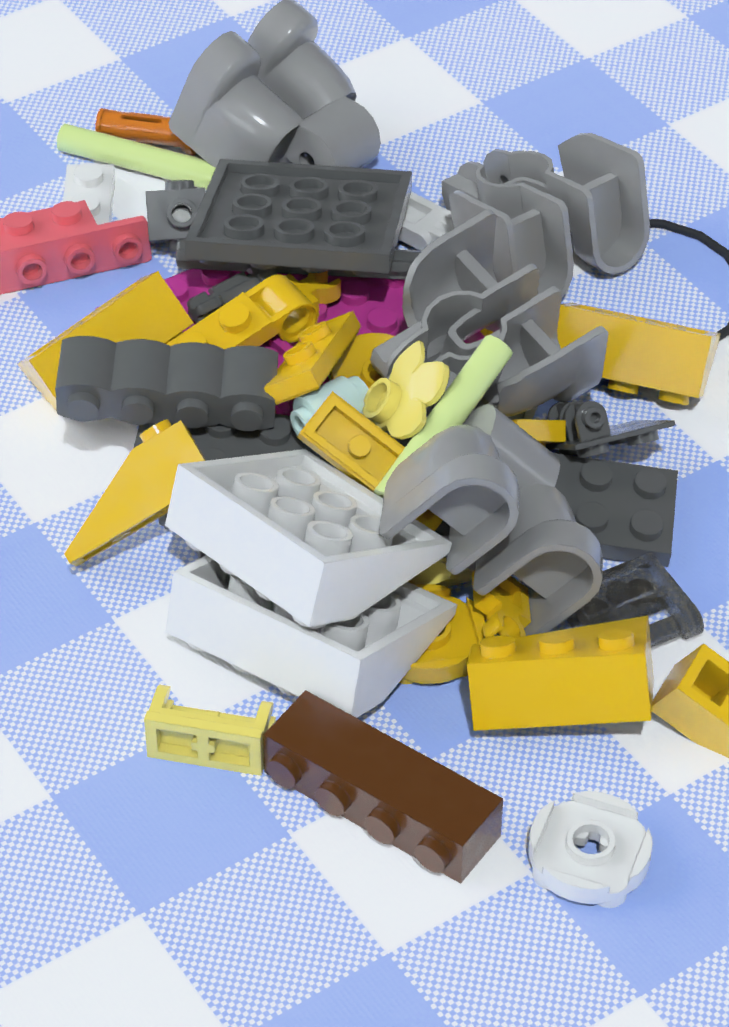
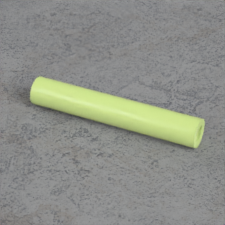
M67 123L61 126L57 135L56 145L59 151L107 164H114L115 166L172 181L193 180L195 187H205L206 190L216 169L201 158Z
M492 335L484 337L427 416L425 426L412 437L374 490L375 494L383 498L386 482L395 468L434 435L451 426L464 424L512 357L513 352L507 344Z

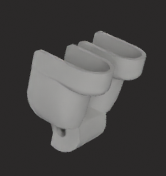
M281 0L273 6L256 25L248 42L233 31L223 33L216 38L195 61L169 120L170 130L215 168L220 159L364 168L376 158L381 145L380 132L374 118L365 107L355 102L357 95L350 78L338 63L315 43L319 29L317 19L296 0Z
M580 133L558 145L564 177L554 173L552 159L543 153L522 150L509 152L503 149H495L487 153L483 164L469 161L460 166L457 174L442 180V196L446 209L451 211L453 229L486 209H490L496 214L493 271L497 282L533 263L540 269L537 295L552 286H556L562 293V299L568 291L573 278L574 259L572 244L575 253L586 264L613 275L627 271L637 263L644 253L649 240L650 219L643 157L633 149L594 133Z
M486 209L427 245L415 258L408 270L403 287L402 308L408 328L373 349L370 359L372 367L382 378L389 379L397 358L409 346L420 340L424 343L425 347L424 363L440 361L449 366L450 377L446 387L447 390L483 339L468 344L463 341L486 328L494 332L490 335L497 337L507 344L512 350L513 355L476 405L477 407L490 404L505 416H514L536 408L551 399L558 402L574 400L599 384L603 373L609 333L603 326H598L561 349L557 337L561 291L556 286H552L537 295L540 269L533 263L497 282L493 271L497 217L492 210ZM438 401L434 405L426 407L427 416L433 410Z
M490 404L479 406L473 410L463 425L451 426L434 435L403 460L386 482L379 534L386 539H390L427 509L432 511L450 525L449 541L452 542L450 553L447 554L446 569L449 572L457 575L476 561L473 589L481 596L489 593L512 574L518 577L521 583L528 588L531 623L524 628L526 636L549 632L590 602L599 592L602 582L603 554L599 540L590 529L576 522L566 497L555 488L560 470L559 458Z

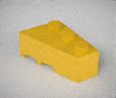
M649 615L515 638L511 636H492L481 640L479 644H473L467 661L473 730L651 721L654 674Z

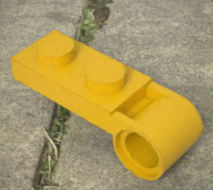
M280 274L273 275L246 293H241L168 342L167 345L198 342L215 345L223 349L235 346H260L275 335H278L283 341L286 340L288 343L299 341L298 334L317 323L319 312L316 306L286 276Z

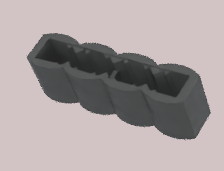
M95 336L65 338L61 344L55 387L57 414L80 422L103 420L112 417L134 425L158 423L168 419L173 424L181 420L187 428L208 427L217 424L241 431L272 428L275 421L276 403L275 399L265 392L264 387L277 375L279 353L259 346H235L223 349L215 345L198 342H187L169 346L147 339H131L115 343L111 340Z

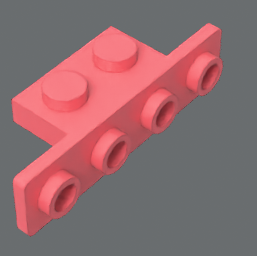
M85 200L78 202L64 201L55 204L53 207L31 212H13L4 218H0V295L149 262L152 258L148 222L142 215L97 225Z

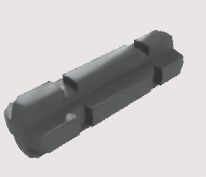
M250 267L247 269L248 275L245 272H240L209 288V295L206 292H202L190 298L187 302L189 317L195 323H198L241 293H246L270 276L278 275L275 268L264 270Z

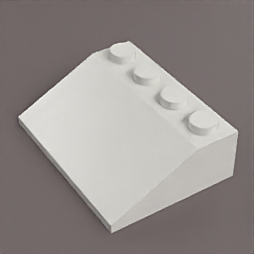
M306 449L178 464L165 523L166 527L185 539L188 547L205 553L219 563L220 568L224 572L239 577L256 589V594L259 597L276 603L293 615L292 618L296 623L314 629L324 628L329 623L354 619L449 554L452 542L416 519L392 538H384L379 534L383 498Z
M206 555L173 571L165 632L187 642L195 650L208 652L231 663L240 672L253 674L276 685L281 692L287 695L299 697L307 690L357 718L387 698L411 669V665L416 663L456 613L457 604L406 582L354 619L329 623L324 628L319 629L308 628L296 623L292 618L293 615L276 603L259 597L256 594V589L239 577L224 572L220 568L219 563Z

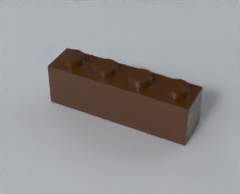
M307 690L263 734L264 772L270 775L278 785L287 789H295L316 801L329 814L342 816L367 830L378 842L387 845L391 844L413 856L431 872L442 873L461 884L501 837L504 798Z

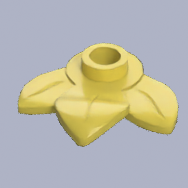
M420 340L409 346L397 358L389 379L380 378L374 382L364 398L365 405L362 409L364 416L369 418L383 431H389L390 435L396 439H407L421 431L426 424V407L434 405L441 398L450 377L449 366L440 361L424 363L425 347L424 343Z

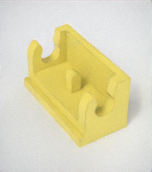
M162 684L157 686L149 711L147 710L144 717L147 757L262 776L264 770L263 734L276 721V717L271 716L274 707L273 702L261 701L256 718L174 705V700L168 699L171 686Z

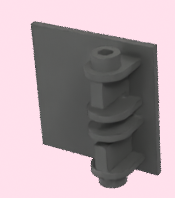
M562 401L551 406L547 419L566 420V442L547 444L546 448L559 450V454L578 455V458L591 457L609 452V445L627 442L628 446L658 440V430L676 426L675 420H633L609 426L606 410L600 403L595 401Z

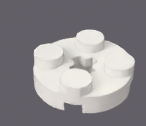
M598 791L573 793L572 801L562 802L555 807V800L546 804L535 816L530 829L529 858L533 867L532 876L534 882L542 889L550 890L565 899L578 903L597 904L603 908H614L623 904L627 899V894L638 888L643 882L650 867L653 845L652 836L649 828L646 832L644 826L638 821L639 812L625 800ZM588 840H595L599 842V851L601 852L597 854L584 853L575 845L585 846Z

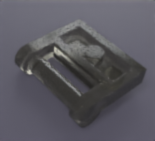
M652 552L604 570L599 592L590 602L566 618L570 626L575 628L648 616L665 609L669 613V617L649 624L651 648L679 636L687 640L702 634L704 631V622L700 611Z

